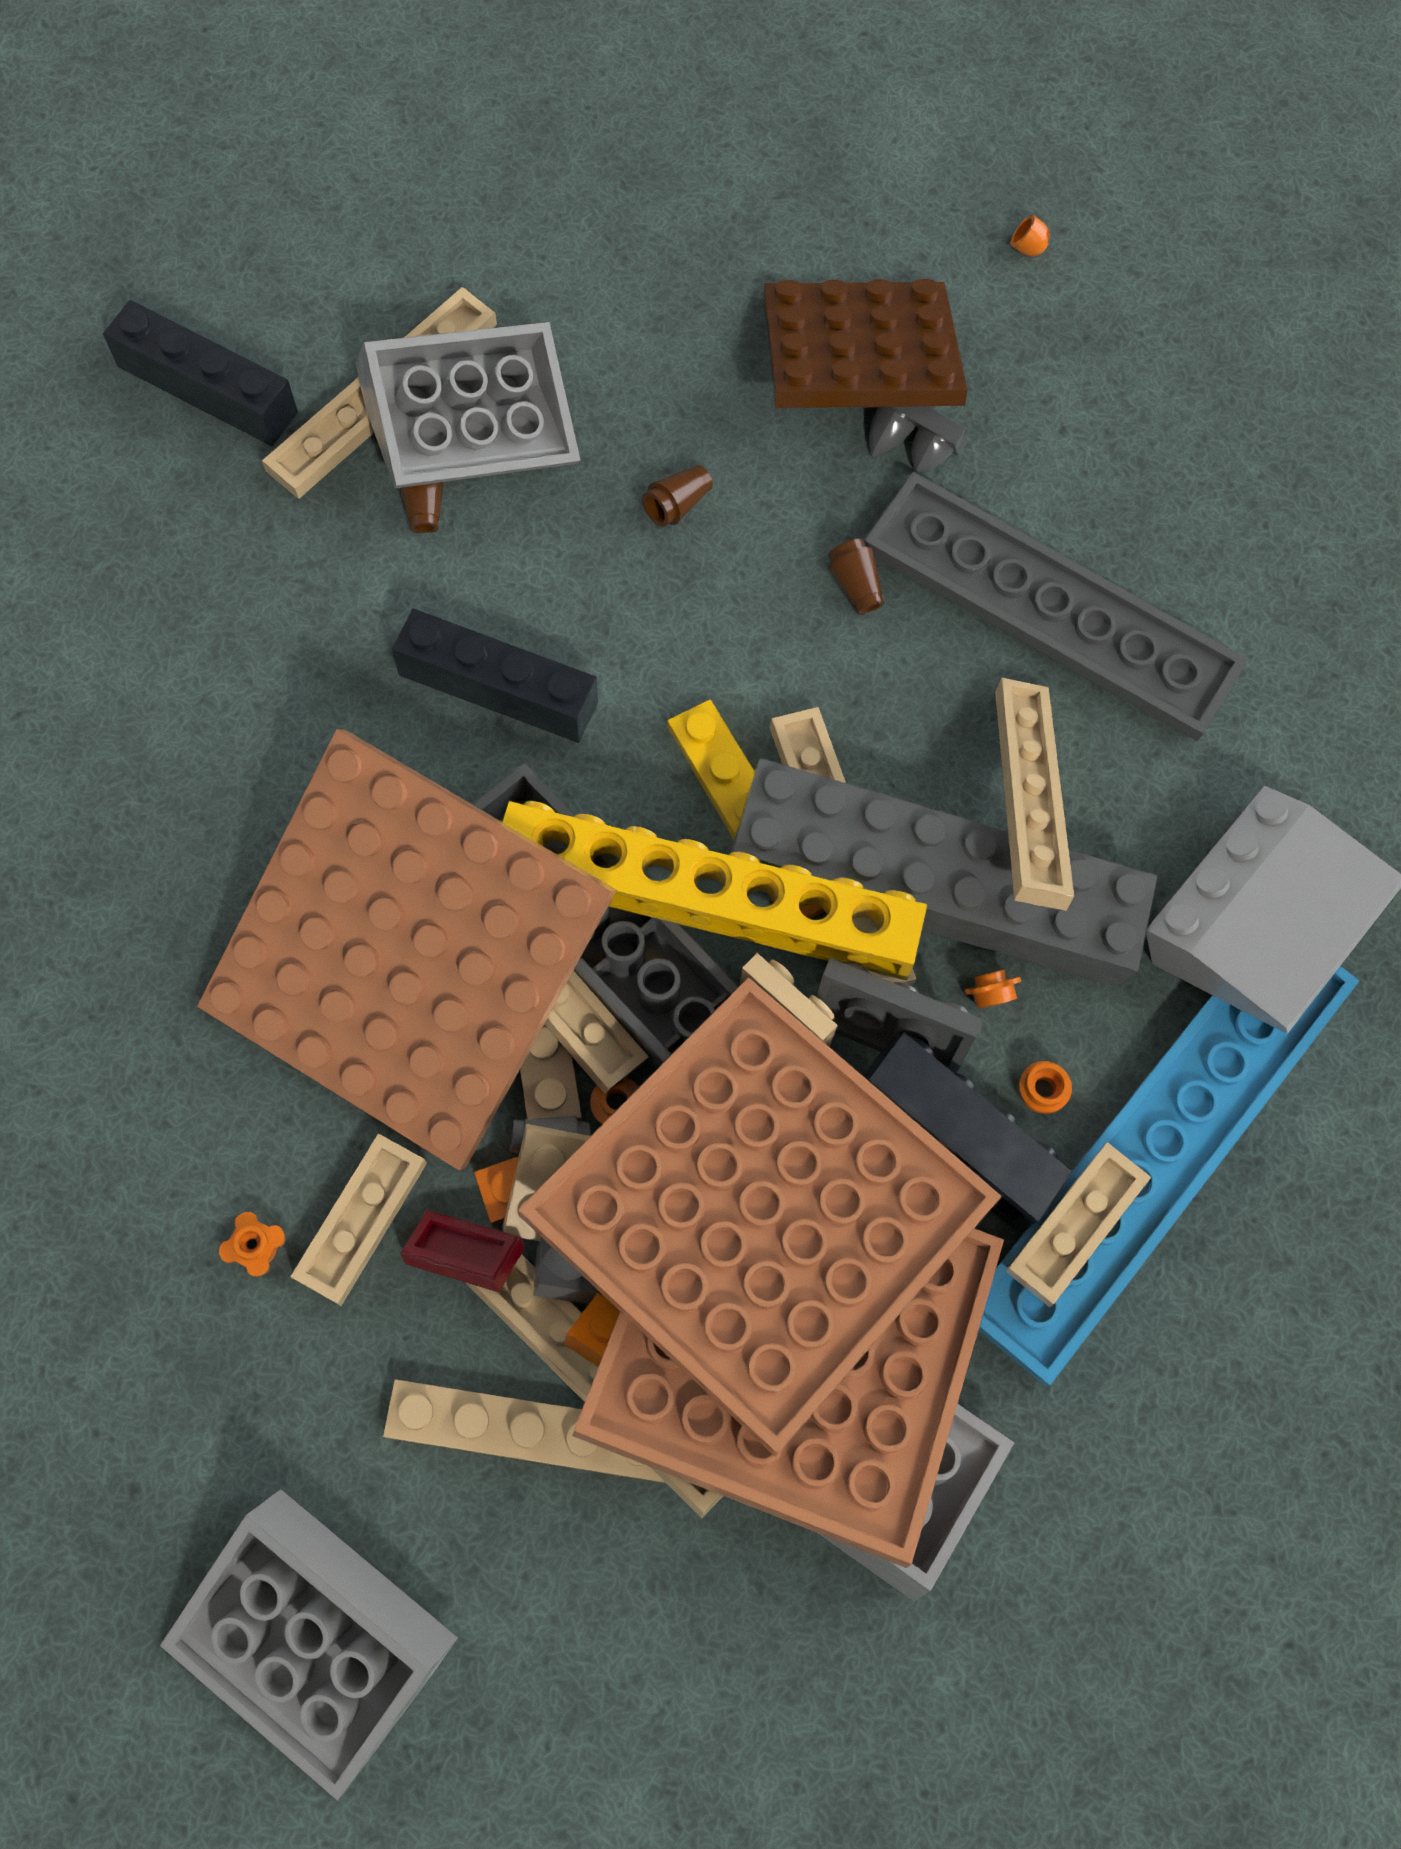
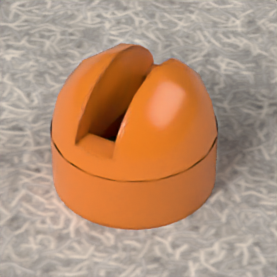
M1031 214L1019 224L1011 238L1010 245L1023 255L1037 256L1043 253L1048 246L1050 239L1049 229L1044 222Z

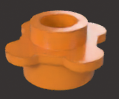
M1004 969L975 976L976 986L964 990L965 995L972 994L974 996L977 1009L1017 999L1014 984L1021 982V978H1007Z
M244 1212L236 1217V1228L230 1239L220 1245L219 1255L224 1262H237L245 1266L251 1276L259 1277L268 1272L270 1268L269 1263L274 1258L277 1248L281 1247L285 1242V1233L277 1225L268 1227L259 1222L254 1213ZM251 1239L257 1241V1246L254 1249L247 1247Z

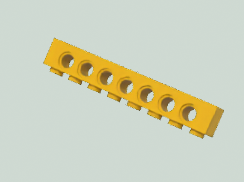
M510 801L508 803L503 819L504 824L542 846L551 841L565 843L568 845V848L563 853L558 854L560 857L617 890L609 907L826 961L833 958L840 962H853L863 966L867 971L906 981L912 970L927 904L916 902V899L908 893L895 890L886 891L885 893L863 889L861 883L849 878L839 877L831 881L811 876L810 871L796 865H783L781 868L762 864L756 857L743 852H731L729 855L709 851L704 844L698 841L681 839L678 842L657 838L655 833L642 827L631 826L624 830L608 826L600 818L589 814H577L575 817L555 813L548 805L536 801H527L524 805ZM604 853L613 854L620 859L616 865L610 868H601L593 863L597 856ZM653 866H662L667 868L671 875L665 880L654 881L646 877L644 873ZM703 879H714L723 886V889L714 894H706L701 892L696 887V884ZM763 891L770 894L775 902L767 907H759L751 903L748 896L753 892ZM807 904H816L825 910L827 916L820 920H811L801 913L800 908ZM858 917H868L876 922L879 930L874 933L861 932L854 926L852 920Z

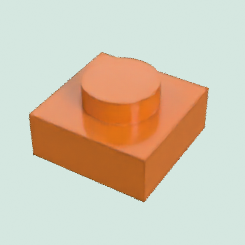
M518 1157L474 1172L492 1226L504 1222Z
M597 1293L567 1332L564 1345L599 1367L620 1311L607 1298Z

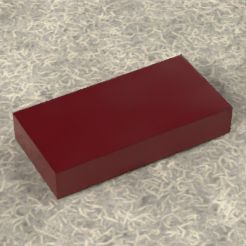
M427 1210L400 1252V1255L406 1265L499 1293L525 1247L520 1236Z

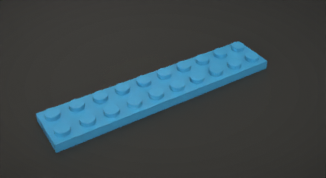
M1340 966L1288 1034L1211 995L1075 1166L1040 1221L1029 1225L999 1262L978 1331L1045 1387L1050 1386L1360 980ZM1108 1142L1151 1176V1178L1057 1301L1048 1307L1005 1270L1101 1147Z

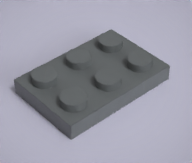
M830 958L816 997L823 1001L834 1014L832 1021L837 1024L836 1034L881 1052L886 1045L902 1033H906L909 1037L926 1043L934 1052L935 1058L950 1071L956 1073L970 1050L983 1020L971 1015L964 1007L958 1004L941 1003L919 994L914 987L906 983H892L870 974L859 964L840 962L833 958Z

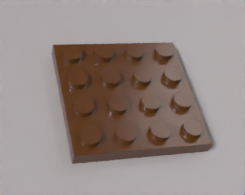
M875 279L870 282L845 283L840 280H827L823 283H798L793 280L764 283V308L775 408L965 406L968 389L945 282H935L930 279H919L914 282H889L883 279Z

